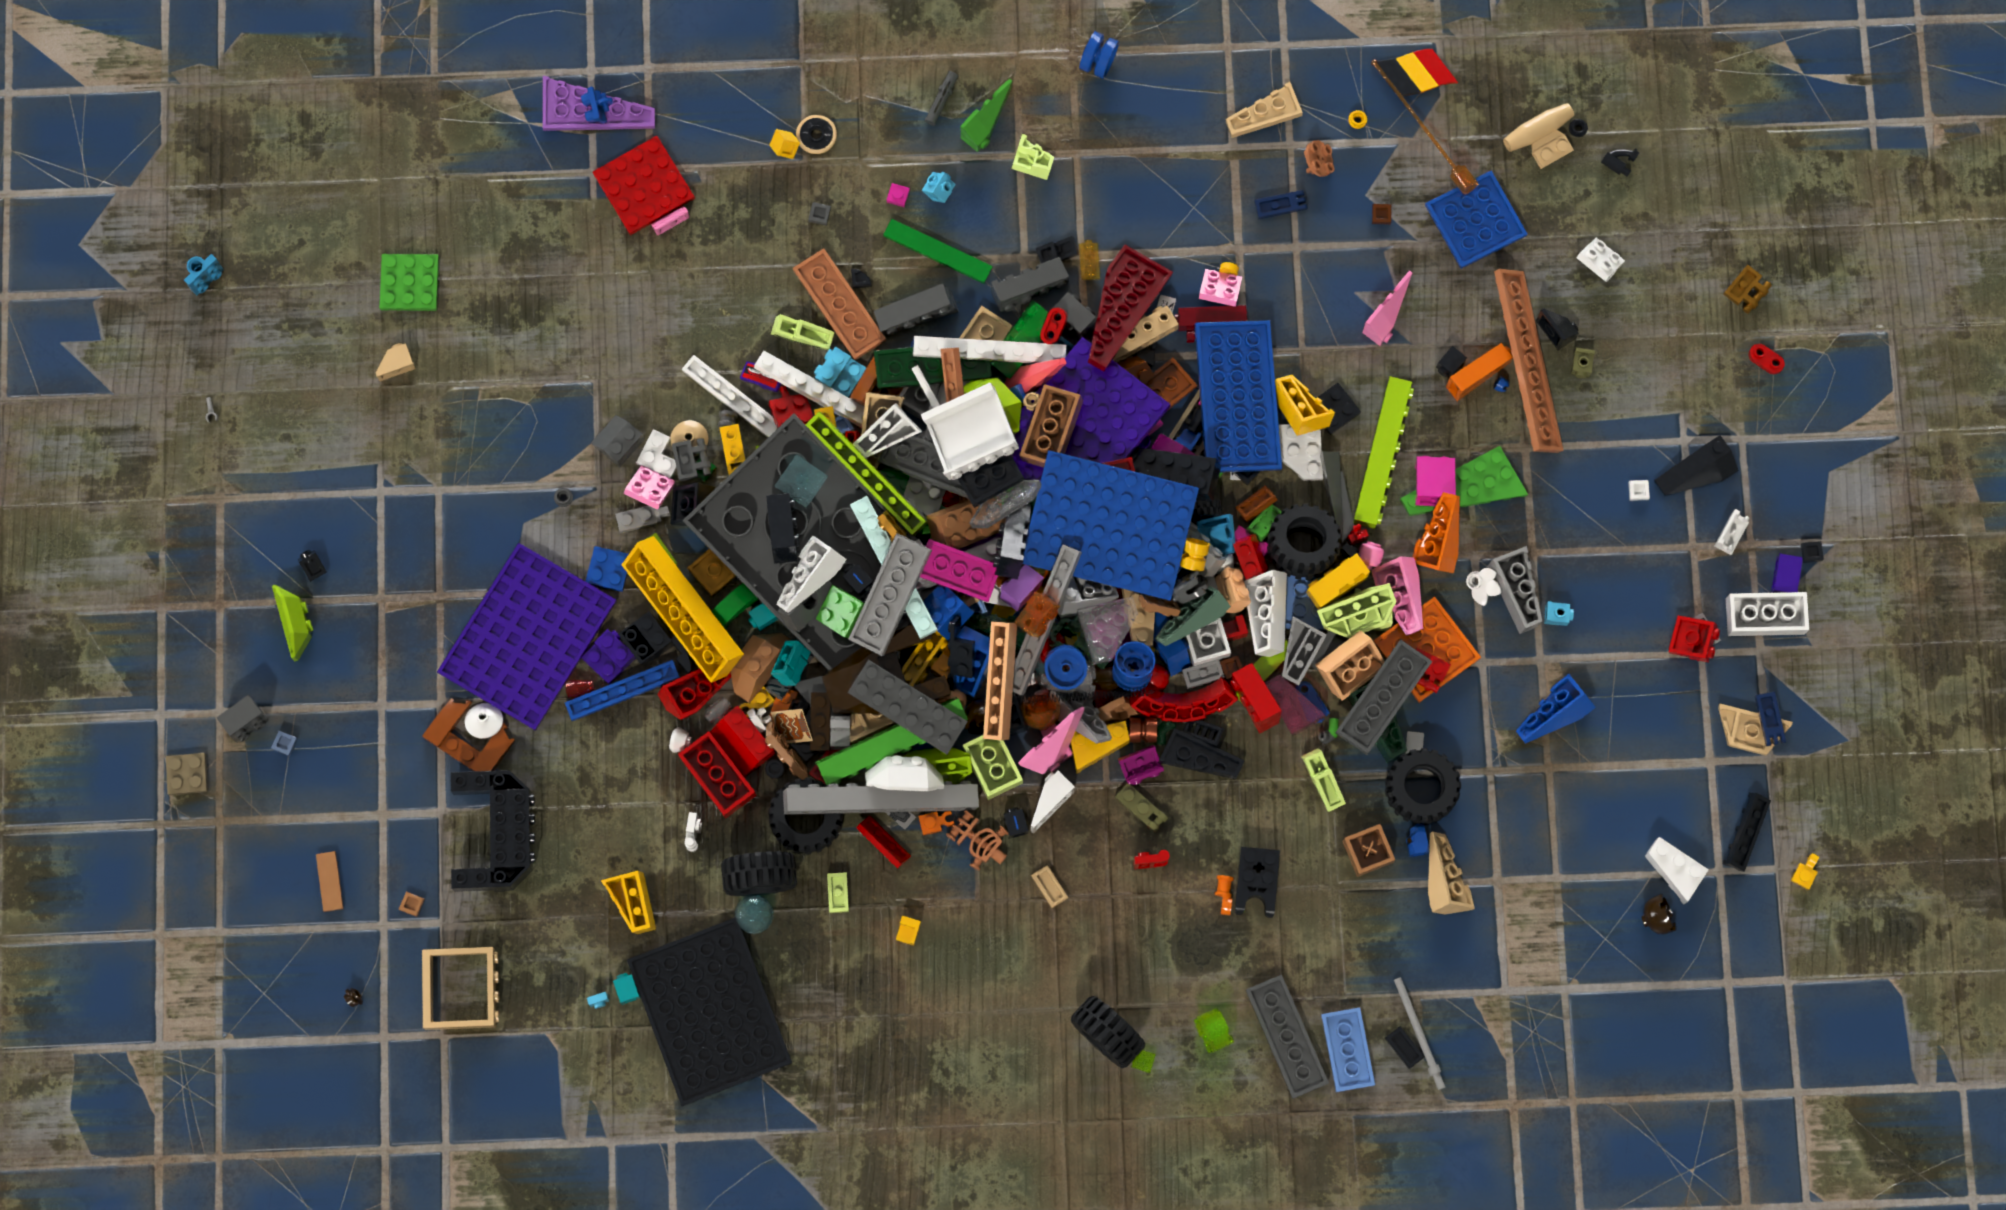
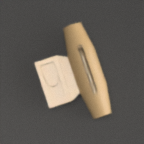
M1566 103L1546 110L1521 124L1503 139L1505 147L1508 151L1512 152L1531 145L1532 155L1540 169L1571 153L1574 149L1566 135L1558 131V129L1574 116L1572 107Z

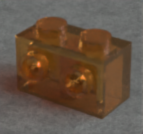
M1036 591L1014 623L1032 637L1042 636L1047 630L1049 621L1057 616V610L1060 605L1043 592Z

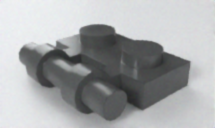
M704 438L697 439L698 446L692 447L691 440L672 444L680 482L698 478L697 470H703L704 476L711 475L710 468L712 466L711 461H708V446L705 445ZM694 454L700 455L701 462L695 463Z

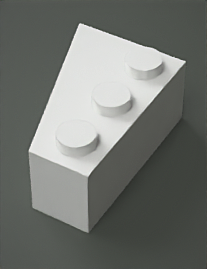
M895 403L853 445L867 458L922 432V430Z

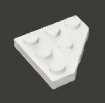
M1290 424L1279 425L1282 462L1297 473L1303 481L1323 480V469L1320 459L1322 453L1321 430L1297 436Z

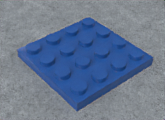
M1492 170L1425 203V207L1460 269L1527 236L1526 230Z

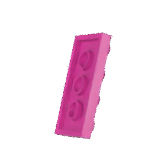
M928 539L926 547L932 549V552L920 578L984 602H989L998 575H995L996 567H993V563Z

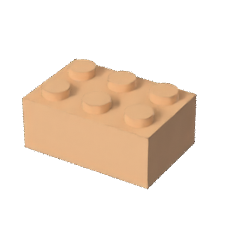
M1360 630L1315 664L1331 692L1343 701L1373 678L1385 661L1373 640Z

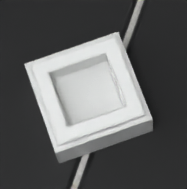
M1648 480L1628 482L1630 501L1650 499Z

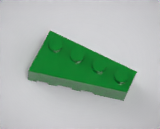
M1032 300L1003 341L1040 343L1042 341L1040 333L1049 312ZM990 361L994 367L1009 379L1023 364L1021 362Z

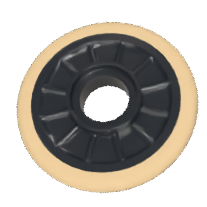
M811 115L803 119L798 125L796 138L800 142L799 146L804 151L811 154H821L833 147L837 138V130L833 122L827 117ZM815 130H819L822 133L818 139H814L811 136V133Z

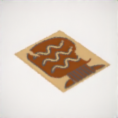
M802 709L771 712L773 721L776 724L777 733L783 734L787 743L813 741Z

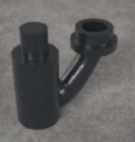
M1636 148L1634 151L1625 149L1607 152L1601 163L1618 175L1622 173L1628 177L1631 170L1626 167V163L1617 157L1627 156L1629 161L1634 162L1640 152Z

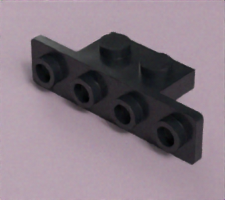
M956 615L953 621H950L948 626V632L950 633L948 649L950 650L948 666L950 667L948 683H950L951 691L956 689L957 676L973 678L975 675V641L957 638L961 631V616Z

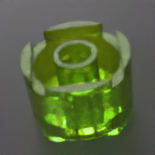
M1218 1007L1197 1016L1193 1020L1199 1037L1202 1036L1203 1044L1208 1054L1234 1043L1232 1035L1228 1033V1025Z

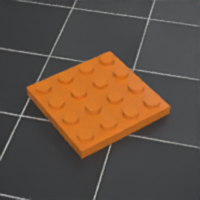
M1433 597L1422 605V630L1405 635L1399 623H1397L1373 640V642L1385 659L1388 658L1401 639L1412 648L1416 649L1417 647L1451 664L1443 682L1434 681V684L1441 688L1480 660L1481 656L1436 597ZM1423 674L1422 678L1428 680L1429 676ZM1416 684L1411 693L1420 703L1434 692L1431 690L1428 692L1424 690L1423 686Z

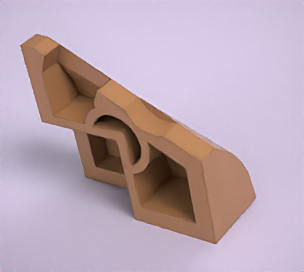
M1124 696L1098 708L1100 712L1098 716L1106 725L1123 721L1127 723L1128 719L1134 715L1140 716V718L1145 717L1144 714L1130 706V699L1124 698Z

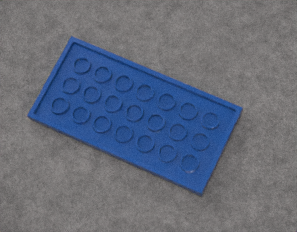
M1270 320L1195 323L1205 457L1216 458L1221 465L1220 472L1281 470L1282 459Z

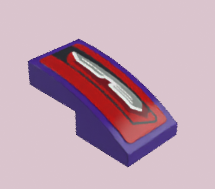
M746 361L740 376L742 381L759 385L766 390L778 392L781 385L780 382L754 368L755 363Z

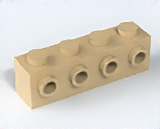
M1160 306L1154 309L1151 315L1147 317L1144 315L1113 361L1118 363L1178 330L1179 324L1169 307L1165 306L1162 308Z

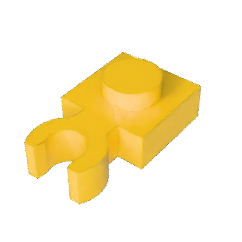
M763 686L750 704L743 703L739 708L741 710L744 708L751 710L753 708L758 711L762 707L766 709L775 700Z

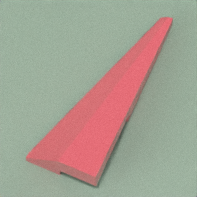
M1065 358L1020 366L1010 379L1006 378L1004 384L1008 389L1021 384L1025 395L1047 383L1066 364Z

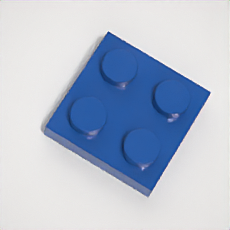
M594 546L585 582L593 586L623 592L628 573L621 564L629 554Z

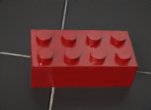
M709 731L678 754L680 760L725 819L757 796L753 788Z

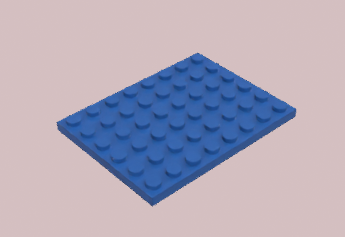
M1048 450L1026 537L1023 564L1052 571L1061 547L1064 544L1082 552L1073 577L1171 601L1199 488Z

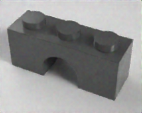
M830 580L789 613L782 608L777 611L787 628L800 632L819 613L832 586Z

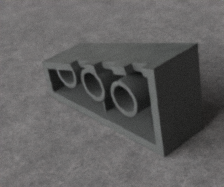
M1060 257L1038 264L1035 270H1032V268L1022 270L1019 276L1015 277L1011 274L1006 276L1005 280L1000 283L998 280L992 281L991 294L1000 312H1009L1015 309L1018 304H1027L1036 296L1042 297L1049 294L1050 290L1054 288L1061 289L1065 287L1069 282V275Z
M943 283L874 310L880 332L887 336L894 335L900 330L909 329L916 325L959 312L952 291Z

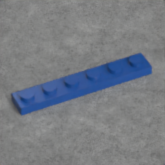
M673 660L567 701L565 705L571 721H575L666 685L680 677Z

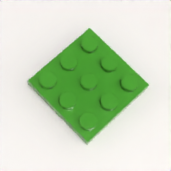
M382 254L380 310L437 311L439 255Z

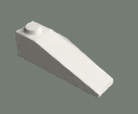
M812 536L799 555L801 560L798 566L794 567L791 572L794 575L791 581L785 585L776 604L787 613L834 577L847 560L815 536Z

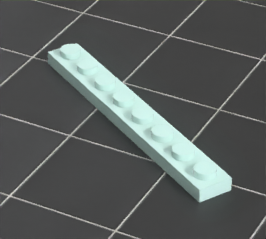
M865 496L850 504V507L882 566L892 542L886 531L882 530L879 526L878 516L869 498ZM915 588L905 611L921 640L938 630Z

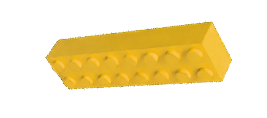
M652 536L637 542L621 564L708 680L712 683L726 677L744 653L657 539Z

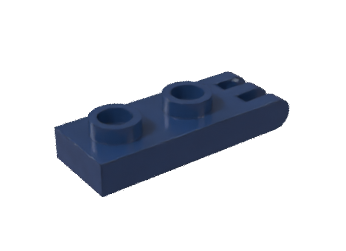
M1304 190L1256 199L1254 203L1258 220L1307 210V204L1299 205L1306 202L1305 197L1298 198L1305 195Z
M1775 692L1756 695L1755 701L1766 746H1771L1770 738H1772L1774 745H1778V737H1780L1781 744L1786 743Z

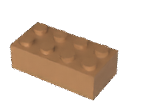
M1044 384L1019 455L1023 462L1044 468L1048 450L1062 454L1066 453L1083 404L1080 394Z
M998 494L975 508L970 500L967 499L927 515L926 518L932 540L955 549H960L997 534L1000 523H1004V518H1001L1003 504L1001 496Z

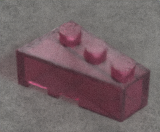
M1280 674L1265 682L1282 710L1281 718L1292 737L1326 718L1322 711Z

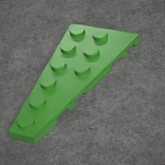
M1500 446L1455 469L1456 495L1460 496V507L1528 496ZM1416 490L1400 498L1409 516L1431 513L1436 507L1415 505Z

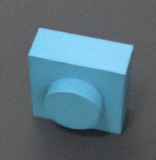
M602 992L588 997L587 1001L590 1007L598 1009L606 1006L605 1002H608L609 998L606 992Z

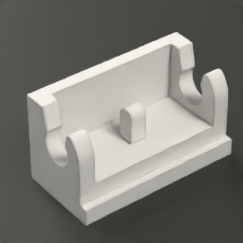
M1735 509L1714 546L1732 555L1749 523V517H1742L1740 511Z

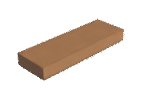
M336 851L316 854L323 912L342 910L344 906Z

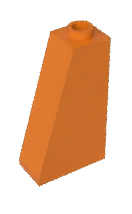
M1500 343L1452 375L1446 388L1458 402L1511 363L1513 356L1510 348Z

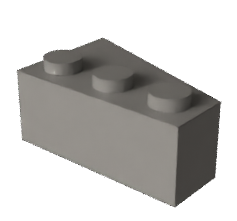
M1292 616L1282 677L1299 686L1327 635Z

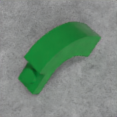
M741 584L727 595L712 610V613L726 630L739 614L755 605L759 599L744 584Z

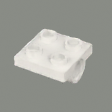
M1598 238L1590 242L1576 257L1605 282L1625 262L1619 254L1612 251Z

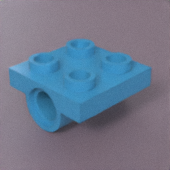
M212 254L205 260L197 256L192 257L187 262V270L190 274L184 281L197 296L199 293L205 292L213 280L220 278L224 269Z
M1226 514L1196 521L1197 530L1210 539V544L1218 548L1222 555L1235 553L1233 546L1235 543L1233 515Z

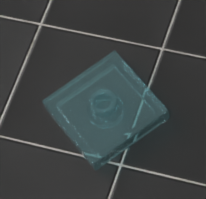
M796 454L774 487L783 493H789L790 498L807 508L828 476Z

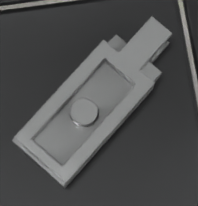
M645 506L615 515L620 533L657 525V523L661 522V518L670 516L668 506L660 507L659 509Z

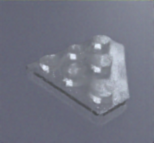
M1024 480L980 504L969 524L972 528H989L1034 500L1042 487L1039 480Z
M1133 596L1077 609V615L1093 665L1112 661L1138 616Z

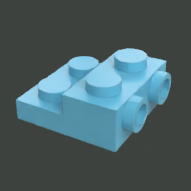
M837 347L833 350L829 349L824 357L826 361L823 366L819 364L814 371L815 379L849 398L865 372L866 367L853 360L850 355Z

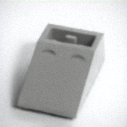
M1072 576L1058 613L1060 618L1079 616L1119 598L1116 587Z

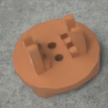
M1319 140L1310 142L1304 151L1306 162L1309 166L1306 169V173H1312L1319 177H1325L1333 173L1335 168L1331 146L1329 144L1325 145Z

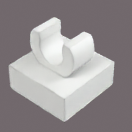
M764 707L760 708L757 713L753 708L747 712L750 720L760 733L766 730L764 724L772 720L770 715L762 717L766 713Z

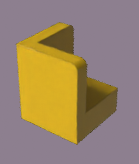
M779 129L775 130L770 142V147L777 156L794 159L800 142L793 133Z
M902 916L896 940L914 946L921 921Z

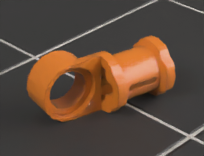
M1217 875L1218 886L1214 895L1223 897L1221 914L1230 915L1233 899L1230 889L1234 877Z

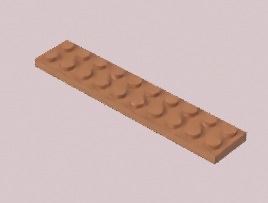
M1498 269L1494 271L1506 323L1507 336L1510 341L1511 354L1514 359L1515 372L1519 382V390L1523 400L1527 426L1530 432L1531 445L1534 452L1559 453L1563 451L1525 274L1524 271Z

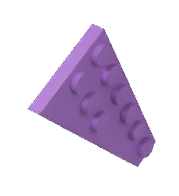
M543 75V131L655 129V108L607 95L606 97L613 99V104L609 106V111L605 112L607 122L603 124L598 121L590 123L586 120L585 112L592 110L591 105L584 106L581 100V96L587 93L588 89L578 85H570L561 80H553Z

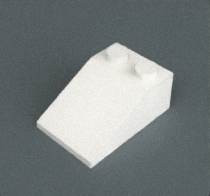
M1059 771L1055 774L1051 772L1044 780V787L1031 823V832L1033 834L1074 793L1075 786Z

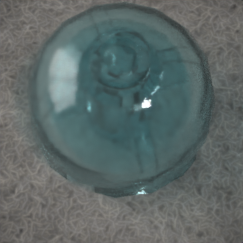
M749 895L738 902L735 907L734 916L741 930L750 934L762 933L769 928L773 921V909L769 901L764 897Z

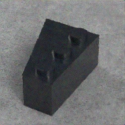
M789 493L766 495L774 564L797 561L796 547L799 546L798 535H794V529H797L796 517H792L791 512L795 511L794 499L790 500Z

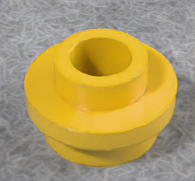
M1356 110L1349 115L1348 122L1351 127L1361 129L1367 123V116L1364 112ZM1359 118L1361 122L1357 123L1354 119Z

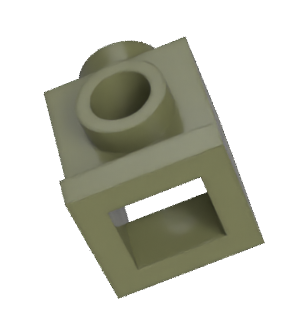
M1576 347L1573 352L1571 374L1577 378L1590 377L1595 350ZM1580 361L1586 362L1587 364L1582 365Z

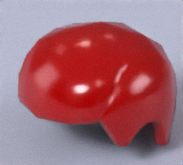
M1155 664L1151 681L1147 686L1154 690L1162 691L1169 683V673L1162 665Z

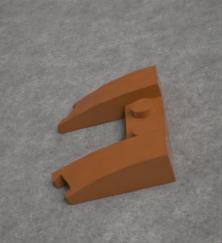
M451 698L422 737L472 771H495L515 742L514 738L509 739L505 732L508 729L507 725L503 723L500 731L492 736L480 752L452 734V731L472 702L466 700L465 704L455 703L454 699Z

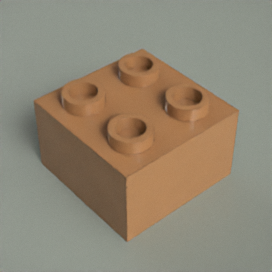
M1381 824L1345 837L1342 841L1357 877L1392 864L1395 861Z

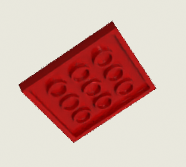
M658 136L651 138L592 172L630 236L695 199V196Z

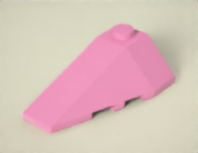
M1411 271L1403 277L1395 287V292L1393 294L1390 293L1386 297L1383 304L1378 306L1365 323L1362 333L1379 346L1383 342L1388 343L1393 336L1391 332L1412 276Z
M1401 556L1372 569L1375 586L1390 583L1396 599V604L1392 610L1405 635L1422 630L1420 579L1414 557Z
M1083 706L1069 714L1055 727L1056 730L1042 739L1043 742L1036 748L1033 747L1018 764L1040 774H1045L1048 771L1054 772L1059 768V762L1064 758L1085 710Z

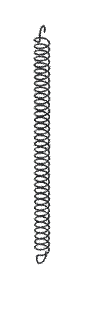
M1144 688V690H1145V688ZM1129 689V695L1131 694V697H1133V691L1131 694V690ZM1133 689V691H1134V689ZM1136 689V695L1134 691L1135 697L1137 696L1138 689ZM1140 689V694L1142 693V689ZM1111 690V692H1112V690ZM1116 690L1114 691V696L1112 692L1113 699L1115 698ZM1118 690V695L1120 694V698H1122V692L1120 694V690ZM1122 690L1124 696V691ZM1125 690V696H1124V698L1126 697V692H1127V690ZM1145 690V694H1146V690ZM1150 690V691H1153V690ZM1096 691V697H1097V696H1098V692ZM1100 691V693H1101V691ZM1103 691V697H1102V693H1101L1102 699H1104L1105 691ZM1107 691V696L1109 695V691ZM1143 691V693H1142V696H1143V697H1144V691ZM1154 691V692H1155V691ZM1078 692V695H1079V698H1080V694H1079V692ZM1083 692L1081 693L1080 701L1082 700ZM1085 692V698L1087 697V700H1089V694L1087 697V693ZM1089 692L1091 698V693ZM1092 692L1091 700L1093 699L1094 692ZM1127 692V697L1129 698V695H1128V692ZM1138 692V696L1140 697V694ZM1152 692V693H1154V692ZM1063 693V699L1065 698V701H1067V696L1065 698V694ZM1067 693V696H1068V699H1069V695H1068V693ZM1070 693L1069 701H1071L1072 693ZM1074 693V699L1076 697V701H1078V695L1076 697V693ZM1110 693V695H1109V698H1110V699H1111V693ZM1116 693V697H1117V699H1118V696H1117V693ZM1147 693V694H1146V697L1148 696V694H1151V693ZM1045 694L1046 701H1047V696H1046V694ZM1050 694L1048 695L1047 703L1049 702ZM1052 694V700L1054 699V702H1056V697L1054 699V695ZM1056 694V697H1057V700H1058V695ZM1059 694L1058 702L1060 701L1061 694ZM1100 694L1098 696V699H1100ZM1105 694V698L1107 699L1106 694ZM1034 695V698H1035V701H1036V697H1035V695ZM1039 695L1037 696L1036 703H1038ZM1041 695V701L1043 699V695ZM1083 695V699H1084V701H1085V698H1084V695ZM1094 695V699L1096 700V697ZM1017 696L1015 697V703H1016ZM1019 696V703H1020L1021 697ZM1023 696V699H1024V702H1025V697ZM1026 696L1025 704H1027L1028 696ZM1030 696V702L1032 700V696ZM1072 696V700L1074 701L1073 696ZM1050 697V701H1051V697ZM1061 697V701L1063 702L1062 697ZM1012 698V699H1013V698ZM1039 698V702L1041 703L1040 698ZM1045 698L1043 699V703H1045ZM1017 699V703H1018V699ZM1028 699V703L1030 704L1029 699ZM1034 699L1032 700V703H1034ZM1023 700L1021 701V704H1023ZM1051 701V703H1052V701ZM1012 703V704H1015V703ZM1018 703V705H1019V703Z

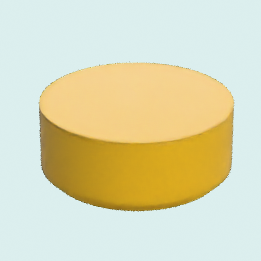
M1224 262L1220 265L1219 272L1237 276L1239 267L1234 263Z

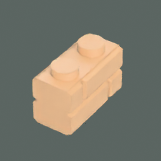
M1225 568L1221 574L1215 577L1219 592L1231 606L1226 613H1240L1244 607L1251 603L1249 591L1246 588L1240 569Z

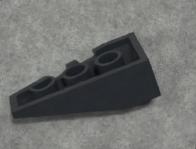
M1719 435L1654 481L1664 496L1687 491L1688 489L1722 482L1739 470L1731 449L1721 435Z

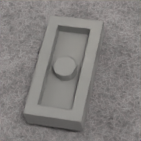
M1219 659L1182 669L1187 689L1217 681L1220 677L1224 678Z

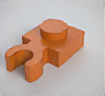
M937 811L918 816L923 836L942 831L941 825L953 826L954 821L947 822L945 820L947 816L952 815L951 811H946L939 817Z

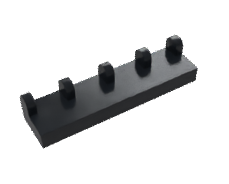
M1753 792L1748 794L1750 799L1747 807L1742 810L1744 814L1740 826L1735 828L1737 831L1733 844H1729L1728 847L1731 849L1727 860H1723L1722 863L1725 866L1733 867L1742 872H1745L1771 802L1766 797Z

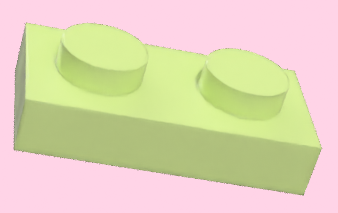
M847 872L828 873L829 913L849 912Z

